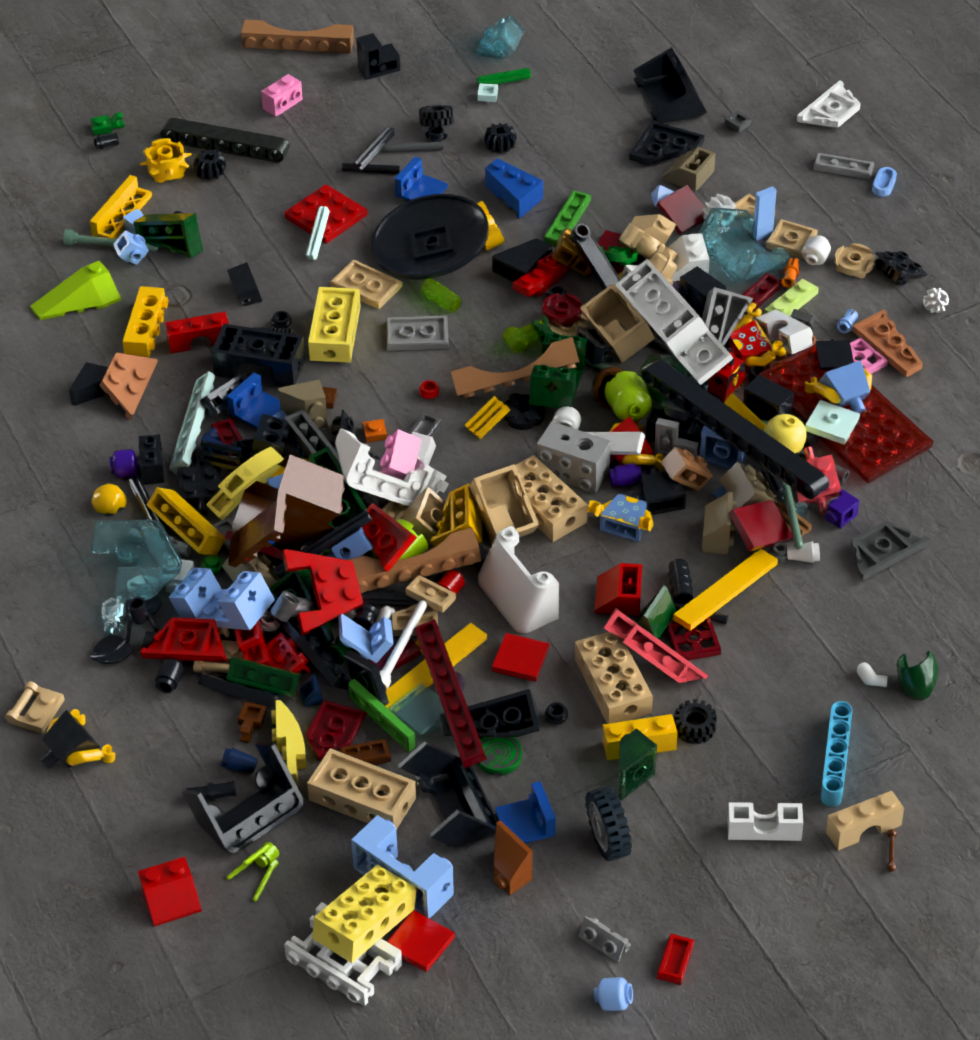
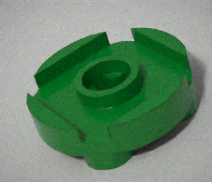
M600 246L610 264L613 261L619 262L621 266H625L637 261V251L631 253V249L618 246H609L608 250H603L604 246Z

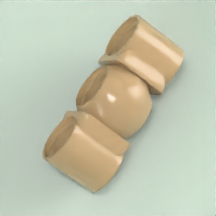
M631 223L627 225L618 239L633 250L636 249L638 253L647 259H650L655 253L664 255L668 252L672 256L671 260L674 261L678 255L675 251L661 244L658 240Z

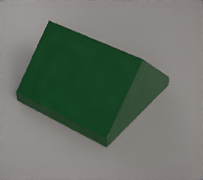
M662 586L635 621L658 639L672 620L673 614L677 612L666 586Z

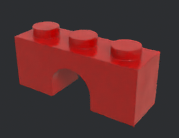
M226 311L165 322L167 341L171 354L190 351L192 340L199 336L208 337L211 347L214 346L223 324H229Z

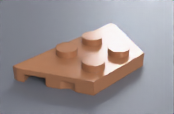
M115 353L99 386L111 397L115 405L120 404L126 411V418L130 420L158 360Z

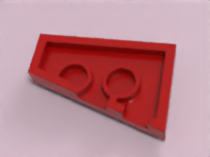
M372 503L367 509L372 517V521L362 528L367 538L371 541L376 555L380 558L383 568L388 572L417 537Z

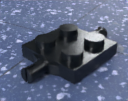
M197 457L193 459L194 467H177L179 495L188 504L198 505L199 514L202 515L203 509V514L206 515L208 512L206 504L221 490L218 487L222 482L221 467L203 466V463H198Z

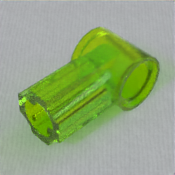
M540 320L537 321L538 324H543ZM530 323L518 329L515 326L507 328L502 334V340L513 352L520 353L526 349L528 343L538 340L539 335Z

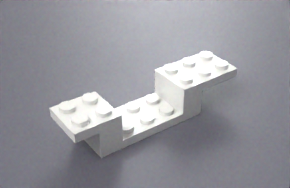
M648 259L615 284L618 290L655 330L667 348L700 385L734 359L709 331L700 316Z

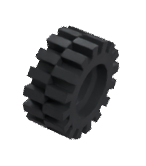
M431 105L419 108L420 125L424 127H443L444 125L453 124V107L450 105Z
M693 699V703H690V700L685 701V705L681 703L679 708H676L674 722L678 732L677 736H682V741L684 742L689 739L690 744H693L694 740H697V744H701L702 739L705 742L709 741V737L712 738L716 732L717 723L716 711L712 709V705L708 704L705 706V701L701 700V703H697V699ZM696 718L702 720L704 723L700 725H692L688 723L687 720Z

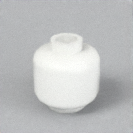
M823 236L809 237L802 249V256L810 265H821L826 261L831 251V246Z
M564 406L555 412L552 421L578 430L581 416L575 408Z

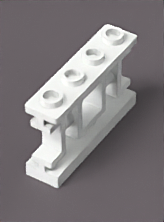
M321 902L316 908V915L327 905ZM313 915L310 917L311 928H313L315 916ZM313 932L305 941L293 936L291 942L287 940L284 944L286 958L291 964L301 966L312 977L320 978L331 989L339 990L350 1001L358 1002L363 1006L368 1003V997H372L374 994V985L369 983V981L376 973L381 970L390 976L393 970L396 972L402 966L401 950L383 939H379L353 963L348 961L344 966L329 958L333 951L312 939ZM315 945L321 949L316 955L317 958L309 953ZM367 954L374 958L369 966L362 963ZM354 970L361 973L356 982L348 978Z

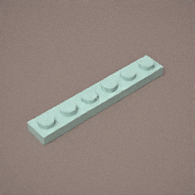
M210 371L195 382L169 470L175 474L177 473V467H189L192 462L191 456L196 448V439L201 432V422L205 418L206 406L202 405L200 400L210 394L214 388L215 375Z

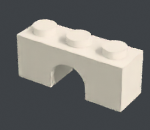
M777 309L756 318L757 323L768 340L771 342L779 339L783 343L782 347L790 354H795L813 346L811 328Z
M729 802L727 818L728 840L801 841L803 831L802 804L778 803L775 812L762 815L754 811L753 803Z

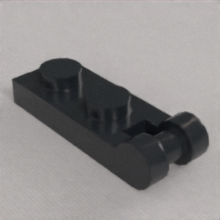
M243 373L200 400L202 405H205L209 410L208 414L211 418L228 408L227 396L246 380ZM215 399L219 406L216 407L212 400Z

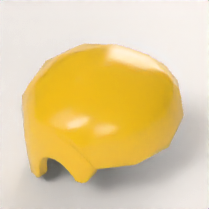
M108 483L94 491L91 503L98 513L116 514L120 507H126L127 498L120 487Z

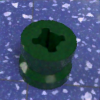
M340 635L335 639V643L330 644L326 648V651L334 657L333 661L338 664L345 662L344 654L350 650L355 652V649L352 647L348 648L341 642Z

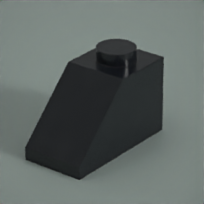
M88 362L84 364L69 389L72 405L76 406L102 397L105 394L99 385L108 367Z

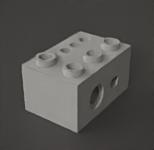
M551 421L537 442V458L564 483L596 494L609 473L611 441Z

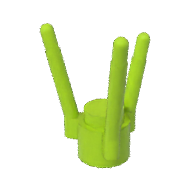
M265 842L254 854L244 860L243 864L227 875L226 879H232L254 861L262 868L268 866L269 868L253 897V901L256 902L273 870L279 865V862L276 860L280 855L278 849L272 843Z

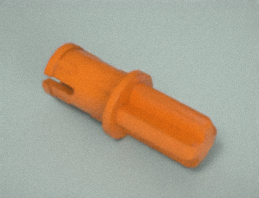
M796 257L794 259L790 258L787 266L783 269L782 285L786 288L793 287L795 279L799 275V263Z

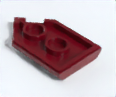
M323 700L305 734L317 759L324 758L330 748L340 752V747L350 746L367 712Z

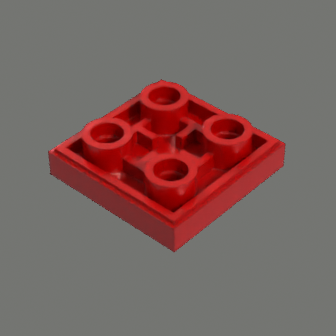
M506 633L493 662L492 672L536 682L549 651L550 643Z
M413 910L387 942L401 950L403 960L427 972L453 941L455 932Z

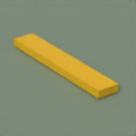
M759 549L674 613L673 620L691 631L774 568L778 563V559Z
M469 623L445 643L453 667L487 640V634L472 623ZM425 659L386 690L389 703L385 707L394 715L434 683Z

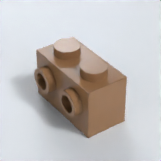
M674 447L661 461V464L672 480L697 491H700L713 477L706 466V460L699 455L697 457L692 455L686 449L680 450Z

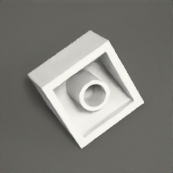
M702 233L682 235L669 246L670 249L678 254L673 261L677 266L672 278L673 281H680L682 275L697 266L709 274V256Z

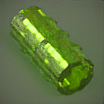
M431 278L425 280L421 286L422 294L450 313H454L460 308L462 298L441 285L440 282Z

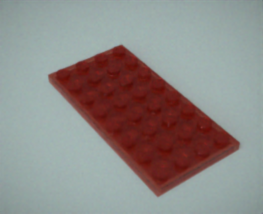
M815 344L758 374L794 392L792 413L796 417L801 415L806 422L820 400L835 405V403H832L816 392L807 393L805 391L806 381L811 383V378L816 377L817 382H820L819 380L823 375L831 371L820 370ZM872 385L870 393L862 400L866 409L860 413L859 420L845 445L819 436L866 483L874 481L932 448L934 442ZM850 405L842 407L852 411Z

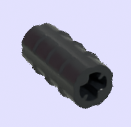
M681 558L675 559L668 564V576L670 577L673 601L688 604L693 600L692 580L690 579L688 563Z

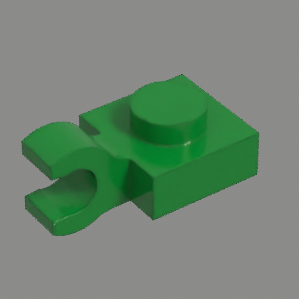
M121 112L115 113L112 118L109 115L90 118L94 136L112 133L114 128L125 127Z

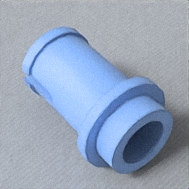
M853 309L847 310L844 317L838 320L837 329L841 333L850 332L854 322L858 319L856 311L850 315Z

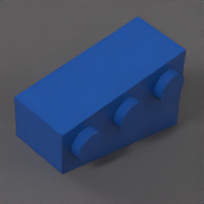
M498 158L485 168V186L498 199L501 198L506 202V206L509 209L512 208L519 219L543 199V180Z

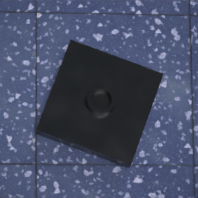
M351 650L346 652L344 658L351 679H356L384 706L388 704L389 701L378 666Z

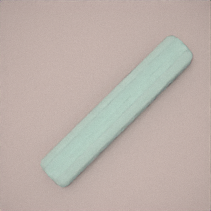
M326 206L318 208L306 251V257L309 260H316L330 212Z

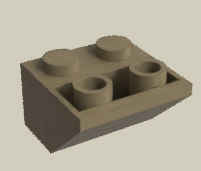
M697 147L681 155L664 173L662 180L680 187L688 185L693 192H696L715 171L716 153Z
M737 462L720 478L727 493L733 492V501L737 502L736 508L772 499L776 506L780 502L777 495L773 494L763 471L758 472L750 465Z
M728 492L705 506L702 553L728 555L729 546H733L734 533H730V531H735V525L729 516V512L737 507V502L733 501V492Z
M257 552V556L246 565L241 563L235 568L228 565V559L222 565L233 582L243 571L260 572L269 589L281 579L274 572L273 568L276 565L273 563V558L263 552Z

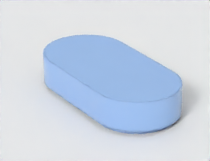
M883 167L878 170L872 184L873 194L880 197L890 195L897 176V172L893 168Z

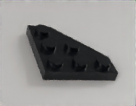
M651 121L630 152L629 160L648 165L680 157L697 147H701L705 135Z

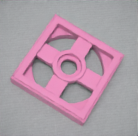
M861 337L850 343L854 362L858 361L855 360V357H861L863 368L870 374L888 365V360ZM873 356L876 363L871 364L867 358Z

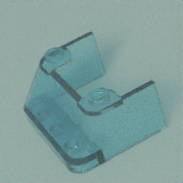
M156 520L95 521L91 553H114L120 562H135L137 565L135 567H118L113 595L114 600H129L134 597H142L144 600L153 598L181 572L182 561L160 522Z

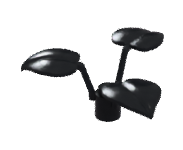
M141 584L131 594L124 606V613L128 621L126 638L123 639L118 635H110L103 638L96 644L92 654H90L91 659L103 664H115L125 660L132 652V647L127 644L130 641L132 622L140 625L148 620L155 632L158 633L160 630L151 615L158 612L161 608L160 597Z

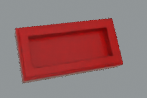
M670 933L657 972V979L678 985L682 984L694 947V939Z

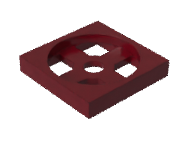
M710 616L696 626L706 631H699L695 628L690 631L677 622H670L665 629L672 649L686 660L721 655V647ZM685 628V634L675 636L680 629ZM695 635L698 639L693 641L689 639V636ZM713 640L711 647L702 648L701 641ZM687 643L691 645L692 650L683 652L679 649L678 645Z

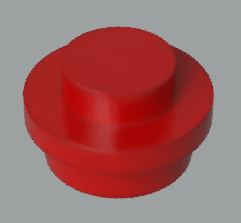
M432 380L422 382L419 387V395L424 399L436 398L440 393L439 386Z

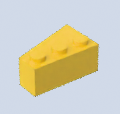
M468 483L449 492L442 510L444 514L443 519L438 521L436 526L438 532L436 536H432L430 541L434 547L443 542L451 533L473 528L477 542H482V519Z

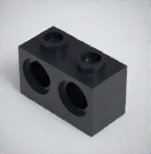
M262 414L250 455L254 456L269 447H272L282 455L284 442H286L289 430L285 429L287 420Z
M160 434L139 436L140 469L143 485L164 483L163 450Z

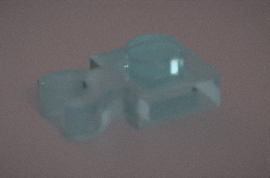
M121 594L102 602V621L105 623L104 632L109 636L113 634V629L118 632H122L123 629L120 619L125 617L126 598Z

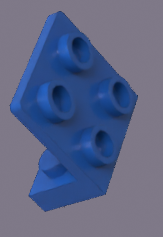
M414 157L394 178L395 196L407 201L427 195L443 194L448 188L447 183L423 174L422 159Z
M256 373L249 376L227 396L229 415L255 429H258L262 414L273 416L280 411L279 400L262 391L261 376Z
M541 781L531 783V794H528L529 799L495 808L498 820L503 822L525 844L556 836V818Z

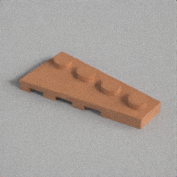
M885 309L853 325L852 332L859 338L864 339L888 360V363L903 376L908 377L922 370V361L912 347L906 344L902 333H898L895 323L889 320Z

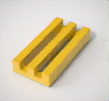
M494 396L465 424V427L481 440L510 409Z

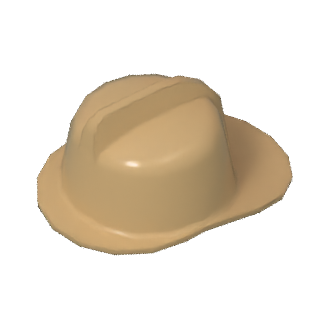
M668 252L664 255L655 253L649 261L673 285L672 278L677 266L671 260L672 256Z

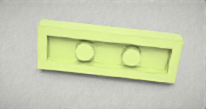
M801 279L766 307L764 314L777 309L791 316L793 309H800L818 294L819 287Z

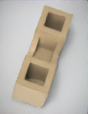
M891 790L828 815L826 834L837 850H841L858 843L861 834L871 826L875 825L880 834L901 826L904 807Z

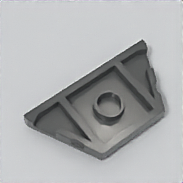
M888 521L852 538L851 547L861 580L864 581L929 546L930 538L924 536L922 539L911 535V530L898 527L896 524Z

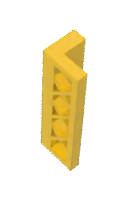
M129 175L90 220L92 236L116 239L124 230L123 220L114 223V220L122 218L136 209L141 210L152 197V191L139 188L137 177ZM137 194L143 196L142 198L134 199ZM134 206L133 209L124 211V208ZM107 230H114L111 234L104 233Z

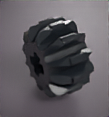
M501 123L498 125L492 124L491 127H487L484 135L487 148L489 150L492 149L493 152H509L510 149L514 148L517 140L516 131L513 126H508V123L504 125Z
M208 149L206 152L201 151L200 154L195 155L193 167L197 176L202 177L203 180L206 178L211 180L214 177L218 179L219 175H224L226 160L221 152Z

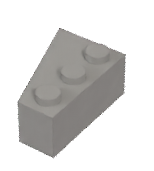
M714 287L707 294L702 321L724 346L753 298Z

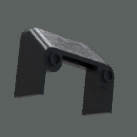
M424 741L398 764L400 769L415 775L417 779L416 784L421 791L434 795L445 821L430 833L431 838L441 841L449 847L458 848L496 834V823L498 820L473 768L471 766L464 768L459 756Z
M264 742L255 744L266 764L256 772L254 777L259 791L224 815H221L217 807L207 805L201 792L190 790L182 792L198 824L227 852L237 853L302 808L303 797L275 744Z

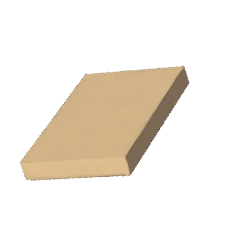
M352 260L330 281V287L359 289L360 301L377 309H380L403 287L402 281L356 260Z

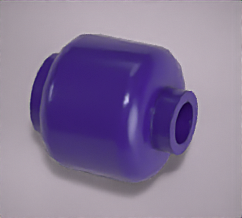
M134 450L114 451L112 457H109L111 474H115L117 478L134 477L137 475V469H140V456H136Z

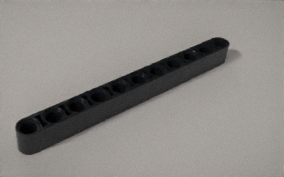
M658 359L641 371V377L647 385L804 497L813 499L829 487V480L825 474L663 360Z

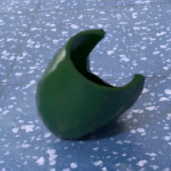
M931 651L926 652L927 656L924 661L912 667H908L906 654H902L897 660L898 679L906 695L913 700L923 701L927 699L937 683L939 673L938 662Z

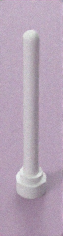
M424 600L419 601L384 668L379 671L385 691L391 684L390 674L409 641L414 627L417 626L427 607V603Z

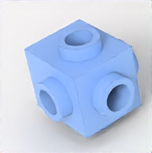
M126 230L113 244L118 256L123 261L136 265L149 251L145 244L146 241L142 236L134 235Z

